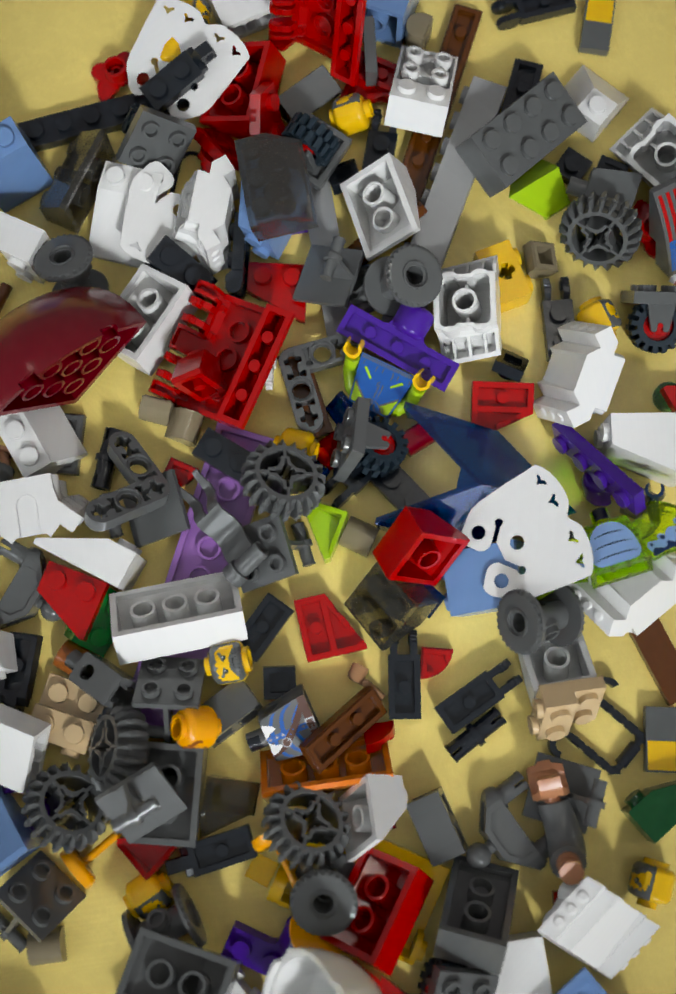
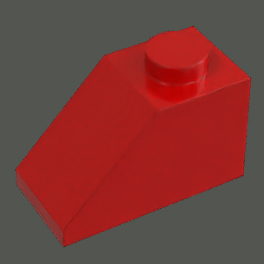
M193 350L188 353L187 357L177 360L171 377L172 385L192 398L202 402L227 391L219 360L208 350Z

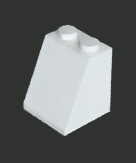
M676 412L610 413L598 427V430H595L594 447L599 449L612 463L655 482L662 483L667 487L676 486Z

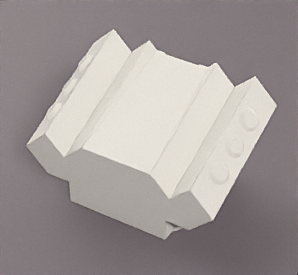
M651 108L609 150L619 160L630 166L629 168L633 172L643 174L642 180L651 188L676 177V119L669 113L665 116Z
M226 154L212 161L210 173L201 170L194 171L189 182L185 183L181 191L172 239L184 242L195 248L213 275L226 268L223 253L230 249L228 236L230 223L235 217L236 212L234 201L240 198L235 168Z
M497 255L441 269L443 277L442 287L438 296L433 300L434 330L439 339L441 354L458 364L501 355V304Z
M571 321L557 328L563 341L550 347L552 354L543 380L537 382L543 394L542 397L534 400L533 409L538 418L575 428L589 421L592 414L603 415L604 412H607L626 360L623 355L615 353L618 340L611 326Z
M46 473L0 482V537H3L11 544L16 539L40 534H47L51 537L60 525L73 533L76 527L80 526L84 521L86 506L90 501L79 494L68 496L66 481L59 480L57 474Z
M628 522L627 528L632 531L641 546L639 556L604 568L597 567L594 564L591 576L567 585L579 596V600L582 602L581 605L584 608L583 612L609 637L624 636L627 632L638 636L676 604V553L672 549H667L655 556L654 552L647 547V543L658 540V537L642 523Z
M587 876L578 884L568 885L563 882L560 885L558 898L552 909L545 914L542 926L537 931L541 936L575 959L611 980L620 970H624L629 965L628 961L640 953V948L646 946L651 941V936L661 926L647 919L646 915L629 906L618 895L605 889L604 885Z

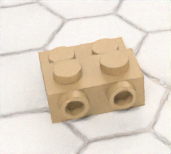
M50 673L40 701L35 703L31 716L51 724L47 748H49L50 743L62 747L61 754L79 759L80 754H89L88 748L91 743L90 737L93 735V726L97 724V717L99 714H102L106 706H103L71 682L69 678Z
M603 676L539 685L536 697L532 699L531 715L527 717L530 734H535L537 740L548 739L549 741H557L568 736L572 723L583 725L595 720L606 690Z

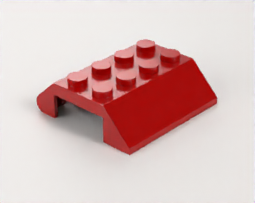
M270 0V13L280 17L270 18L268 40H271L274 46L282 52L298 42L330 58V75L355 87L358 83L367 0Z
M199 279L193 292L212 302V304L192 295L188 302L192 306L209 313L208 317L204 322L192 314L183 313L181 320L199 329V332L178 323L168 348L186 357L193 350H208L219 360L227 391L199 402L177 387H171L156 379L152 380L148 391L165 400L172 401L182 408L196 411L204 417L228 427L244 430L295 318V314L270 304H266L264 308L228 295L215 284ZM168 351L163 356L172 364H176L177 360L182 359V357ZM158 368L155 375L172 383L171 377L173 374L165 369Z

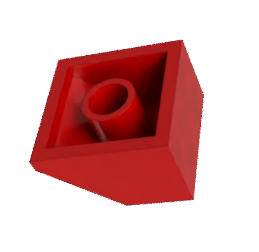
M405 506L372 553L388 580L436 586L470 540L465 534L432 511Z

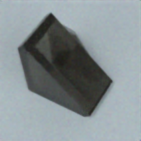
M215 774L208 775L200 809V838L248 815L254 816L260 783Z

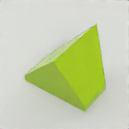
M543 159L510 186L509 198L540 214L544 220H547L570 204L568 194L565 193L566 188L559 167Z
M320 503L307 516V519L326 564L331 562L342 533L348 523V511Z

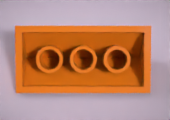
M364 736L358 738L320 774L313 771L304 755L278 761L274 758L271 750L260 751L261 794L266 802H269L274 793L285 795V789L283 788L285 785L294 791L299 788L298 784H292L297 780L302 785V788L323 790L324 793H328L331 791L348 790L352 786L359 784L361 778L366 774H386L394 777L388 743L382 744L381 750L367 754Z

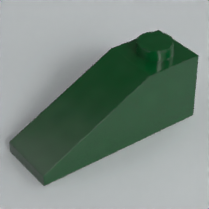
M676 780L644 788L642 791L636 789L624 800L627 805L621 811L646 840L652 843H657L676 825Z

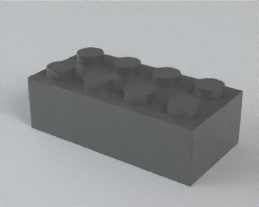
M552 72L457 146L455 150L490 198L510 186L583 126L587 120L555 73Z

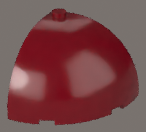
M91 286L55 290L18 306L0 319V416L76 403L147 321L129 302L117 294Z

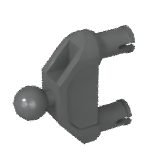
M3 538L1 543L10 547L11 550L9 551L0 546V555L18 564L19 570L0 601V629L35 617L39 609L43 618L47 621L54 622L60 620L61 618L37 591L47 566L42 550L36 547L28 549L16 541L11 544Z
M515 771L512 776L496 788L494 786L488 787L482 792L479 833L485 840V843L476 842L467 849L466 860L472 868H486L491 862L493 853L499 860L537 870L543 869L548 862L547 858L549 855L546 836L543 835L536 842L530 841L508 810V803L529 789L527 781H521L524 777L518 771Z

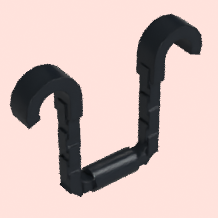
M603 677L605 684L609 685L610 688L619 685L616 680L610 677ZM602 699L600 707L618 723L622 724L630 733L635 735L634 742L630 741L615 760V766H610L606 760L598 756L593 749L585 745L580 738L570 731L565 738L578 749H581L586 756L594 760L609 775L621 774V769H626L641 750V744L645 743L644 732L640 731L623 714L615 710L606 700ZM548 740L549 752L553 756L560 758L561 752L556 748V741Z

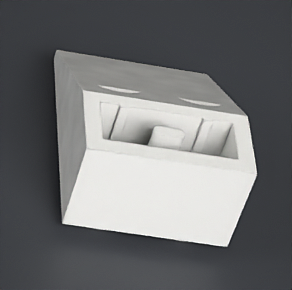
M402 45L389 95L384 125L442 138L458 57L451 56L446 52L436 53L423 50L418 46Z

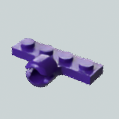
M351 304L336 330L347 338L351 336V340L358 344L363 339L365 341V348L413 375L421 368H424V371L421 373L422 378L425 381H429L434 375L436 379L432 386L443 392L447 389L460 364L425 345L424 340L434 323V316L423 307L412 308L401 304L393 320L387 323Z
M559 423L552 424L553 445L559 453H566L572 459L577 469L584 472L581 483L584 497L588 502L595 506H608L611 504L610 496L612 495L615 502L622 509L627 508L635 516L646 510L644 489L572 427Z
M292 916L287 919L281 935L277 938L268 936L236 920L221 954L241 961L242 965L266 976L271 963L287 953L286 950L288 948H293L289 937V924Z

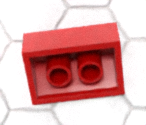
M271 40L243 42L250 58L213 106L200 116L199 122L202 125L241 140L256 139V135L249 134L251 119L250 94L263 82H274L275 91L278 94L286 60ZM233 46L232 55H241L236 51V47Z
M371 848L357 859L348 878L356 891L358 899L354 920L342 932L327 937L320 936V939L391 977L434 880L419 867Z

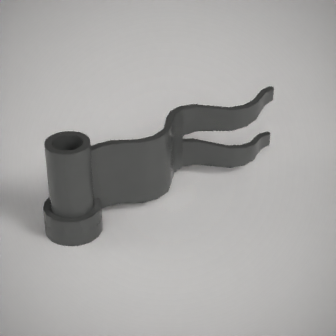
M195 469L192 475L207 496L206 508L208 514L204 512L201 502L179 485L182 498L192 508L196 525L221 548L223 556L228 563L222 569L224 576L232 585L240 588L250 579L249 574L270 553L261 542L251 543L242 524L219 504L213 485Z

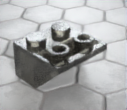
M376 562L344 605L380 650L384 651L422 624L439 602L423 584L388 580L379 563Z

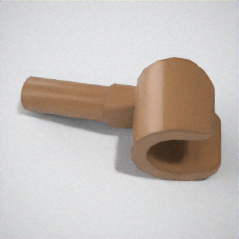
M353 663L348 672L349 679L363 687L372 686L382 701L386 695L371 681L365 679L369 669L358 663Z

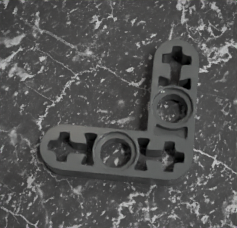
M342 334L285 349L280 354L279 366L299 430L315 434L323 426V413L311 374L344 365V351L340 350L341 357L336 358V351L333 345L338 343V349L343 348L347 337ZM320 347L327 348L331 353L330 358L325 362L317 361L313 356L316 349ZM292 356L297 361L301 360L297 363L299 376L296 377L293 376L291 366L284 365L289 363L288 358ZM297 384H306L310 389V393L307 397L299 399L293 395V388ZM308 404L311 416L318 417V419L314 420V426L311 427L308 426L307 422H301L305 419L303 406Z
M118 431L110 436L107 453L129 485L96 498L87 504L84 521L86 526L93 531H107L164 506L168 501L170 493L168 481L137 439L125 431ZM132 465H141L147 471L137 474L130 467ZM125 498L131 499L136 503V506L134 508H125L120 505L119 501Z

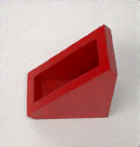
M124 836L117 838V846L145 881L158 872L178 848L177 846L130 844Z

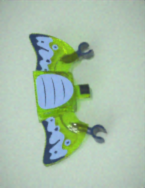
M650 483L645 486L646 497L649 501L646 502V509L643 515L633 522L626 515L611 518L608 509L605 507L597 508L590 513L589 516L593 525L586 526L583 529L588 536L593 552L594 565L592 575L590 576L593 589L652 571V559L656 561L670 552L676 551V505L662 501L666 494L662 483L661 492L657 495L649 493ZM568 539V541L578 542L577 539ZM580 554V557L576 561V563L580 564L582 567H585L584 563L582 562L583 554ZM589 577L571 584L589 582ZM555 590L536 596L535 598L537 599V601H539L540 599L546 597Z

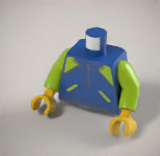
M349 336L343 346L345 353L343 365L345 391L350 395L349 401L355 403L358 396L370 399L369 417L371 420L377 414L390 419L392 416L400 417L418 405L426 390L436 379L433 375L429 381H425L421 376L424 368H421L413 376L362 352L365 346L363 339H361L357 348L351 345V336Z

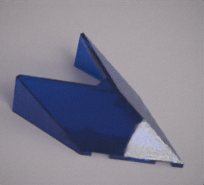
M405 402L404 409L407 418L415 420L461 468L456 489L409 505L410 507L430 510L461 532L469 512L480 500L532 467L499 431ZM537 475V484L546 485L547 482L541 480L540 476ZM552 494L549 503L558 506V502L555 501V494ZM570 505L568 508V516L576 513V511ZM404 508L377 517L375 525L380 530L387 532ZM500 518L495 520L496 528L492 543L497 541L500 526L503 524ZM475 526L472 529V537L476 540L482 539L485 536V529L482 526Z

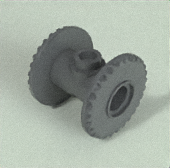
M63 234L62 236L51 238L50 241H46L37 251L38 253L34 256L33 267L36 274L45 281L57 282L52 291L78 286L98 287L109 291V283L104 274L92 269L93 249L89 241L82 236Z
M416 244L403 245L394 250L390 256L381 257L368 267L363 281L365 297L374 310L388 317H394L401 304L412 308L428 305L438 296L442 287L441 265L434 254L423 246Z
M567 585L542 594L537 599L525 590L515 589L507 592L499 601L498 612H496L498 617L496 619L498 623L497 628L500 630L499 634L502 636V640L505 641L506 646L511 651L521 655L536 652L543 642L548 641L557 646H569L579 639L584 630V608L581 605L582 602L579 600V596Z
M343 853L339 859H335V862L327 868L325 866L317 870L311 868L308 872L302 873L300 865L298 864L295 874L298 881L291 891L290 910L296 923L312 935L326 937L336 935L345 930L355 918L358 899L353 885L348 880L355 864L347 862L346 854Z
M180 883L172 886L175 905L168 909L157 908L152 910L144 922L141 923L139 918H135L128 909L122 913V925L131 950L140 927L176 939L189 933L198 947H203L207 943L206 932L196 906Z

